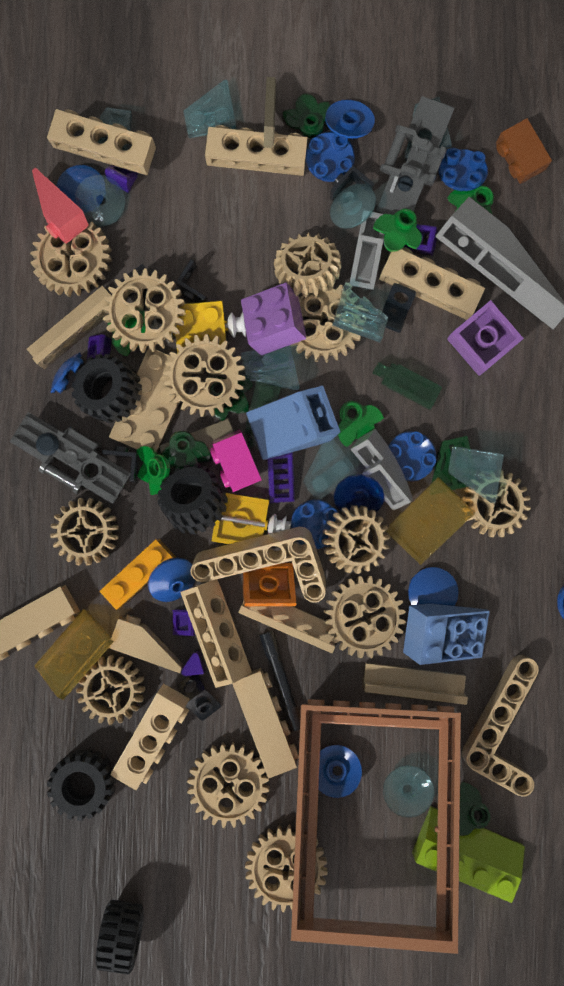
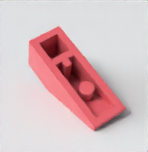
M34 168L32 173L43 215L48 223L46 229L55 239L59 237L67 244L89 226L83 210L37 168Z

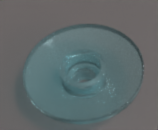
M93 175L84 179L78 186L75 193V204L83 210L88 223L94 222L96 226H108L116 222L122 215L125 207V197L116 181L104 175ZM102 195L105 198V204L99 205L96 197Z
M355 184L341 191L331 205L330 217L333 223L344 229L353 228L363 223L375 208L376 196L374 191L365 184Z
M409 765L401 766L387 776L383 786V796L387 806L395 814L402 817H416L430 807L434 797V787L430 777L422 769ZM410 785L412 789L410 792L405 793L403 792V787Z

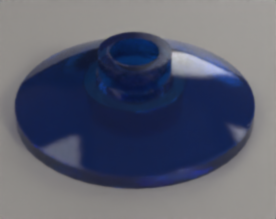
M355 474L344 478L338 483L334 491V502L340 511L344 507L350 511L351 506L355 505L358 509L364 506L367 507L368 511L374 510L377 512L384 502V490L381 484L373 477Z

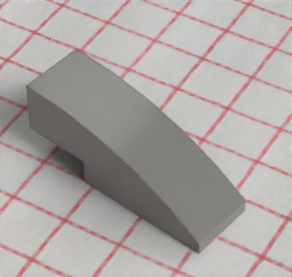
M363 210L350 286L374 290L384 234L374 230L373 225L383 214Z
M374 429L360 437L352 446L351 451L365 466L366 469L362 473L393 511L410 503L413 498L404 474L393 453L377 430Z

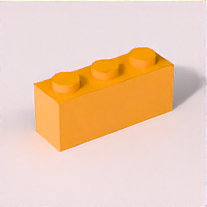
M156 539L99 592L118 610L148 584L151 573L159 564L168 559L176 558V556L160 539Z

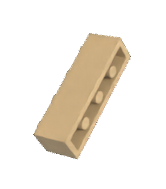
M66 585L58 587L0 620V661L10 656L8 654L9 650L16 647L19 651L32 644L30 639L36 635L41 639L52 633L54 625L60 623L61 626H64L75 620L74 614L80 612Z
M261 668L256 669L248 676L233 683V687L269 779L297 768L296 759H299V753L295 743L290 745L287 735L291 733L286 720L281 721L278 712L282 711L277 696L272 697L269 690L273 685L268 672L263 674Z

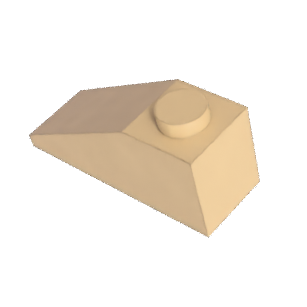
M127 614L126 617L118 619L108 648L178 673L182 671L184 664L147 625L140 623V618Z

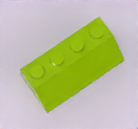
M430 806L412 854L417 864L437 872V832H435V826H438V809ZM485 828L474 829L469 835H459V881L512 903L522 879L525 846Z

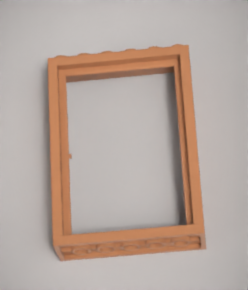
M309 699L307 704L301 705L291 941L458 954L461 713L454 712V707L437 706V711L428 710L427 705L411 704V709H401V704L385 703V708H375L374 702H359V707L350 706V701H333V705H324L325 700ZM321 723L439 730L438 826H435V832H437L436 927L313 918Z

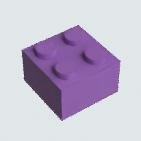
M287 282L241 300L248 344L260 355L306 339L299 297L294 294V290Z
M491 300L447 338L478 376L524 339Z

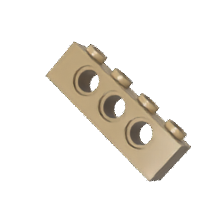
M58 109L55 110L47 136L53 148L144 175H148L156 149L153 138L144 131L132 132L116 123L108 125L96 117H81L78 113L66 109L65 112ZM84 130L81 136H74L77 131ZM108 137L105 143H98L100 138ZM125 144H132L129 150H121Z
M223 125L208 127L205 151L207 166L304 176L307 137H303L298 133L282 135L274 131V146L272 148H264L263 132H254L249 128L229 129ZM231 143L238 145L234 150L226 148ZM254 146L263 148L262 151L257 153L251 151ZM282 148L287 150V153L278 155L275 151Z
M405 247L399 251L391 252L379 280L392 286L393 283H397L417 292L416 297L465 320H468L474 314L485 290L477 280L460 277L455 270L447 267L443 269L435 265V262L427 257L419 258L413 255L410 249ZM408 266L413 267L416 275H407L404 268ZM427 278H436L438 286L429 285ZM449 288H458L461 296L455 297L451 295Z
M218 579L201 583L180 592L215 688L233 684L251 674L250 665Z
M163 683L110 775L134 790L138 789L141 782L146 784L154 771L150 766L153 762L158 764L166 751L162 749L165 742L170 744L177 732L173 728L177 721L182 724L189 712V709L185 707L190 699ZM159 715L166 716L169 721L162 720ZM148 735L153 736L157 741H152ZM137 756H141L145 761L139 760Z

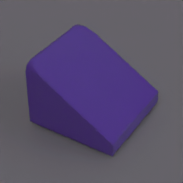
M187 609L173 610V635L196 636Z

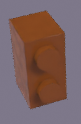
M528 118L501 132L496 141L499 155L506 159L509 164L510 174L513 178H517L520 184L545 171L552 162Z

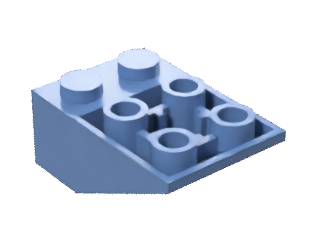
M323 386L297 392L246 413L263 460L330 442L340 433Z
M440 604L410 605L403 653L419 665L482 658L489 610Z

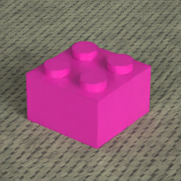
M241 430L213 440V447L210 448V452L215 464L221 463L223 470L220 471V476L226 488L231 487L232 491L235 492L261 481Z

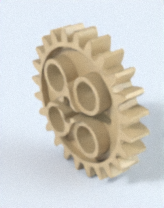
M90 222L85 230L73 238L72 243L71 241L67 244L64 243L63 246L58 248L56 247L62 240L59 237L55 239L48 232L46 226L44 227L47 232L45 235L37 234L41 242H33V245L38 250L30 253L35 258V260L31 261V264L36 268L33 271L34 274L40 277L39 281L46 285L49 291L55 289L58 295H61L64 291L68 297H71L72 291H75L78 296H81V289H85L90 293L89 286L91 284L98 288L99 285L96 280L98 278L101 280L106 279L102 271H110V268L105 263L112 262V258L108 255V253L112 252V249L107 245L109 243L107 237L103 236V231L101 228H97L94 222ZM89 242L87 247L81 249L82 244ZM62 265L60 270L54 272L56 266ZM87 266L83 272H78L80 267Z
M144 268L142 275L139 276L135 269L131 278L124 273V282L115 279L118 287L116 289L108 288L113 294L112 297L104 296L109 306L102 307V310L109 313V315L103 317V320L111 323L106 329L109 332L115 331L112 336L115 340L122 338L120 344L123 347L130 342V349L132 351H135L137 346H139L140 351L145 353L146 346H149L152 352H155L156 344H159L164 349L165 339L172 343L171 334H180L176 325H184V321L179 316L186 315V312L179 307L185 305L184 299H177L182 295L181 291L174 290L176 286L174 281L167 284V275L164 274L158 279L159 275L156 270L149 276L147 269ZM147 289L145 304L149 311H145L146 331L141 333L143 316L139 311L144 309L143 290ZM137 293L138 299L135 302L128 303L126 301L129 294ZM156 294L164 295L162 302L159 304L151 302L152 297ZM129 318H136L137 324L135 327L130 329L125 327V323ZM154 319H161L163 321L159 329H151L150 325Z
M340 285L336 290L328 286L326 293L319 290L317 297L313 293H309L307 298L304 296V293L299 297L302 318H308L303 320L304 328H314L316 330L313 335L306 336L305 340L291 344V347L298 345L296 349L298 354L305 350V359H308L313 354L315 362H318L320 356H324L325 362L328 363L329 356L332 355L337 361L339 352L347 356L346 348L349 347L354 350L355 344L353 340H361V336L356 332L364 331V326L359 324L364 322V316L358 315L362 312V306H356L358 303L357 297L350 299L351 290L346 291L344 294L342 293L343 285ZM313 304L321 307L317 312L308 310ZM337 308L345 311L342 316H334L332 314ZM323 319H328L325 326L320 325ZM331 332H337L340 334V337L337 340H330L327 338L328 334Z
M205 334L203 341H200V338L195 335L194 343H191L186 338V347L183 348L177 344L179 353H169L174 358L173 362H165L167 366L171 367L170 371L163 372L164 375L170 377V380L164 382V385L172 386V389L167 394L170 396L176 395L173 401L174 404L183 402L181 410L185 411L190 406L191 415H194L199 410L200 416L204 417L206 410H209L211 416H215V409L217 408L221 413H224V404L233 407L230 399L239 400V396L235 393L236 390H244L238 384L239 381L246 380L245 376L239 375V372L245 370V367L237 366V363L242 360L241 356L233 357L236 349L233 347L227 350L228 341H224L219 345L218 336L212 342H210L208 334ZM192 356L199 358V365L195 369L187 367V360ZM216 358H223L225 362L224 367L218 371L213 370L212 361ZM204 370H206L210 375H227V379L206 378V382H203L199 377H183V373L203 374ZM195 381L198 385L196 393L187 394L185 390L187 383ZM214 383H221L223 385V392L219 396H213L210 393V388Z
M357 576L356 584L352 579H347L348 587L339 584L341 592H331L335 600L326 601L332 606L331 610H324V613L330 615V619L325 620L324 623L332 626L326 632L327 634H335V637L332 639L333 643L341 641L340 650L343 651L348 647V655L352 656L357 650L358 658H362L364 652H366L369 658H373V651L381 656L383 655L382 647L391 650L389 642H399L394 635L396 633L403 634V631L398 628L399 624L406 623V621L399 619V615L406 613L405 610L398 609L403 600L394 599L398 594L397 591L388 592L390 584H385L381 587L382 579H377L374 584L372 576H367L365 583L362 576ZM370 593L374 594L377 600L373 607H369L366 603V598ZM347 603L352 604L354 607V613L350 617H346L343 613V607ZM381 607L385 608L381 613L368 616L366 618L367 622L357 621L348 627L344 625L348 621L362 617L363 612L372 613ZM383 617L386 620V626L383 630L379 631L376 627V621L378 618ZM360 626L364 632L363 637L360 640H355L353 631L356 627Z
M222 742L220 750H217L212 745L211 754L204 750L202 752L204 760L196 758L195 764L197 767H191L190 773L194 776L189 777L187 783L194 786L188 788L187 793L195 794L191 798L190 803L199 804L196 808V813L204 810L203 820H206L209 816L213 817L212 825L221 820L222 828H225L227 821H231L234 828L238 819L244 825L246 824L247 815L251 819L255 818L254 809L262 811V806L259 802L267 801V797L262 793L269 792V786L263 784L268 782L269 779L267 775H262L265 772L264 766H258L261 758H252L254 750H250L247 754L244 753L245 745H242L239 750L235 749L234 742H232L230 749H226L224 742ZM226 762H234L237 769L233 772L227 771L224 768ZM214 767H218L221 775L214 770ZM206 778H214L217 786L210 788L205 785L204 780ZM224 782H233V787L227 786L225 788ZM242 782H250L253 788L250 791H243L239 785ZM235 794L243 799V802H239ZM229 798L232 800L233 805L224 807L221 805L220 800Z
M278 825L277 833L275 834L269 828L267 838L260 834V844L252 843V849L255 852L248 851L247 858L251 861L245 863V868L250 870L246 872L245 876L246 879L251 880L249 882V889L257 888L254 897L258 898L262 895V905L271 901L272 910L276 908L277 904L281 905L282 912L285 911L286 905H290L292 909L293 904L292 880L294 879L293 856L295 854L296 831L295 833L292 832L291 825H288L286 832H283L281 826ZM323 847L316 848L314 893L318 895L321 894V888L318 885L326 884L325 878L322 876L328 874L327 868L323 867L327 864L326 857H320L324 854ZM272 850H277L281 853V856L274 859L268 853ZM284 865H289L288 871H283ZM270 876H275L279 881L275 884H270L266 879Z

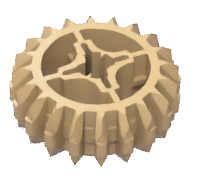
M309 232L306 237L298 234L295 240L289 237L288 244L282 243L281 250H277L276 259H274L275 276L279 284L287 282L294 290L296 296L304 293V296L307 298L309 293H313L317 297L319 290L326 293L327 286L334 287L335 280L339 279L342 267L339 250H336L334 243H330L328 237L321 240L319 233L315 237H311ZM289 268L294 269V272L298 274L293 273Z
M489 470L487 477L483 473L478 474L480 483L475 479L471 480L474 489L470 487L465 488L464 491L470 494V497H462V501L469 502V506L462 507V511L470 510L471 514L467 515L465 520H475L471 524L472 529L481 525L479 534H485L488 530V536L494 537L497 531L499 537H504L505 530L508 534H513V526L516 528L522 527L518 519L527 520L528 517L522 512L531 509L530 506L524 505V501H529L530 496L523 497L522 495L523 492L527 491V487H517L521 483L520 479L511 482L513 478L512 473H508L504 478L503 470H498L495 477L493 470ZM490 483L501 484L493 495L481 492ZM507 489L513 496L514 506L510 505L507 501ZM498 497L497 503L503 508H495L494 511V504L489 499L495 500ZM478 499L485 506V518L478 511ZM500 512L511 515L508 520L501 524H491L493 518H496Z
M79 498L78 506L74 501H69L70 510L62 506L60 510L64 515L55 514L54 516L59 521V524H51V528L57 529V533H52L50 536L59 540L53 544L54 548L62 546L58 554L64 556L68 553L66 558L68 562H72L76 557V565H81L83 560L87 566L92 565V557L96 563L101 562L100 554L104 557L110 555L106 547L109 549H115L116 547L110 540L119 539L118 535H112V530H119L118 525L111 526V522L117 519L116 516L107 517L111 509L107 507L101 511L103 502L99 501L94 507V499L91 498L88 499L87 503H85L83 498ZM87 511L97 515L103 526L92 525L90 517H87ZM79 513L76 526L73 529L67 530L71 518ZM83 526L89 530L96 529V531L86 534L87 538L85 535L74 534V532H80L81 529H84ZM104 533L100 545L91 551L94 537ZM74 537L78 539L80 547H83V552L76 550L70 544L68 538Z
M352 505L350 511L344 507L341 511L342 516L335 512L333 516L336 521H327V524L331 526L330 531L327 529L323 530L324 534L329 535L328 539L322 540L323 544L329 545L324 550L325 554H332L329 557V561L331 563L337 562L336 568L340 570L344 568L347 573H351L354 570L355 573L360 574L362 568L368 572L370 571V563L374 566H379L376 558H385L381 551L382 549H389V546L384 544V540L390 539L389 535L383 534L388 529L387 525H380L383 518L380 516L375 517L376 511H368L367 507L364 506L358 509L357 506ZM362 519L361 523L357 524L353 529L344 528L349 522ZM369 527L373 535L372 544L368 540ZM348 534L353 536L356 535L359 541L362 542L364 545L359 543L356 544L353 538L350 537ZM339 535L344 538L343 552L339 548ZM361 549L368 551L360 558L350 559L352 555H355Z
M113 655L108 656L107 662L104 657L98 658V664L92 661L89 663L90 669L85 668L82 671L85 677L78 679V683L83 685V687L77 688L76 692L84 695L78 699V703L86 702L87 705L82 708V711L86 712L90 709L92 711L89 716L90 719L99 715L98 723H103L106 717L109 725L114 723L115 718L119 723H122L124 716L128 719L133 716L131 710H139L140 706L136 702H143L144 700L142 695L137 694L146 690L144 686H138L139 683L144 681V677L136 678L135 675L140 671L139 668L131 671L129 668L133 662L128 661L123 665L124 657L122 656L117 659L116 663ZM109 670L119 672L127 680L120 681L115 679L113 673H110ZM101 672V688L93 692V680ZM109 684H111V687H119L113 695H111V692H103ZM130 688L129 700L125 706L121 707L119 703L121 701L120 693ZM96 700H106L109 704V707H112L113 709L103 707Z

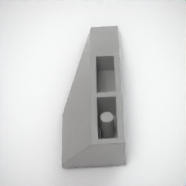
M468 197L449 218L436 237L545 324L554 329L564 318V301L511 230L472 198Z

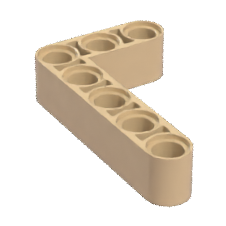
M295 527L201 551L195 556L191 567V575L196 581L208 582L292 561L306 600L319 602L326 593V577L312 534L305 527ZM303 540L306 543L298 545L294 541ZM277 546L281 548V550L274 551L270 547ZM252 552L255 553L257 556L251 557L248 556L246 553ZM223 558H228L232 560V562L227 563L223 561ZM308 562L311 563L313 566L306 567L302 564ZM199 564H204L208 566V568L204 569L200 567ZM310 585H318L319 588H311Z
M517 655L508 665L464 745L462 757L472 770L514 794L523 797L530 795L534 789L532 777L519 766L495 753L539 672L538 665L533 659L524 655ZM523 662H528V671L520 674V665ZM512 684H516V693L508 696L507 688ZM503 706L505 708L504 715L496 718L495 710ZM487 729H492V737L487 740L482 739L483 732ZM473 752H481L479 760L475 762L470 761V756ZM497 764H502V771L498 774H493V767ZM525 777L524 783L516 787V779Z

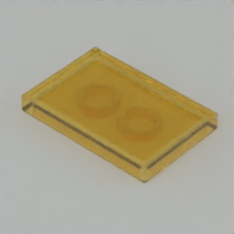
M437 477L388 526L386 532L421 565L467 522L475 512Z
M83 609L34 667L57 698L64 700L114 641L95 618Z

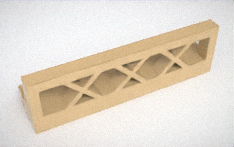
M103 286L27 348L37 365L46 369L103 321V317L109 315V313L102 310V307L109 306L104 296H112Z
M243 601L238 612L327 652L333 653L335 649V643L332 642L335 634H327L326 632L332 626L325 624L324 619L294 606H245Z
M365 662L362 685L364 692L467 705L468 699L464 694L466 680L464 674Z

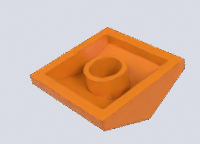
M281 563L244 572V605L296 606L293 563Z

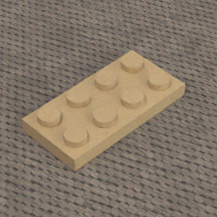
M150 347L148 348L137 372V375L140 377L138 383L142 385V391L138 393L141 395V399L136 401V409L130 410V416L127 418L122 416V421L115 422L109 438L134 449L150 446L158 453L159 446L162 444L179 406V403H173L176 395L170 396L167 394L172 389V386L164 385V382L170 380V377L164 375L163 372L170 371L171 369L165 362H173V357L156 349L155 352H152ZM187 363L189 369H195L194 366ZM185 372L183 377H191L193 373Z

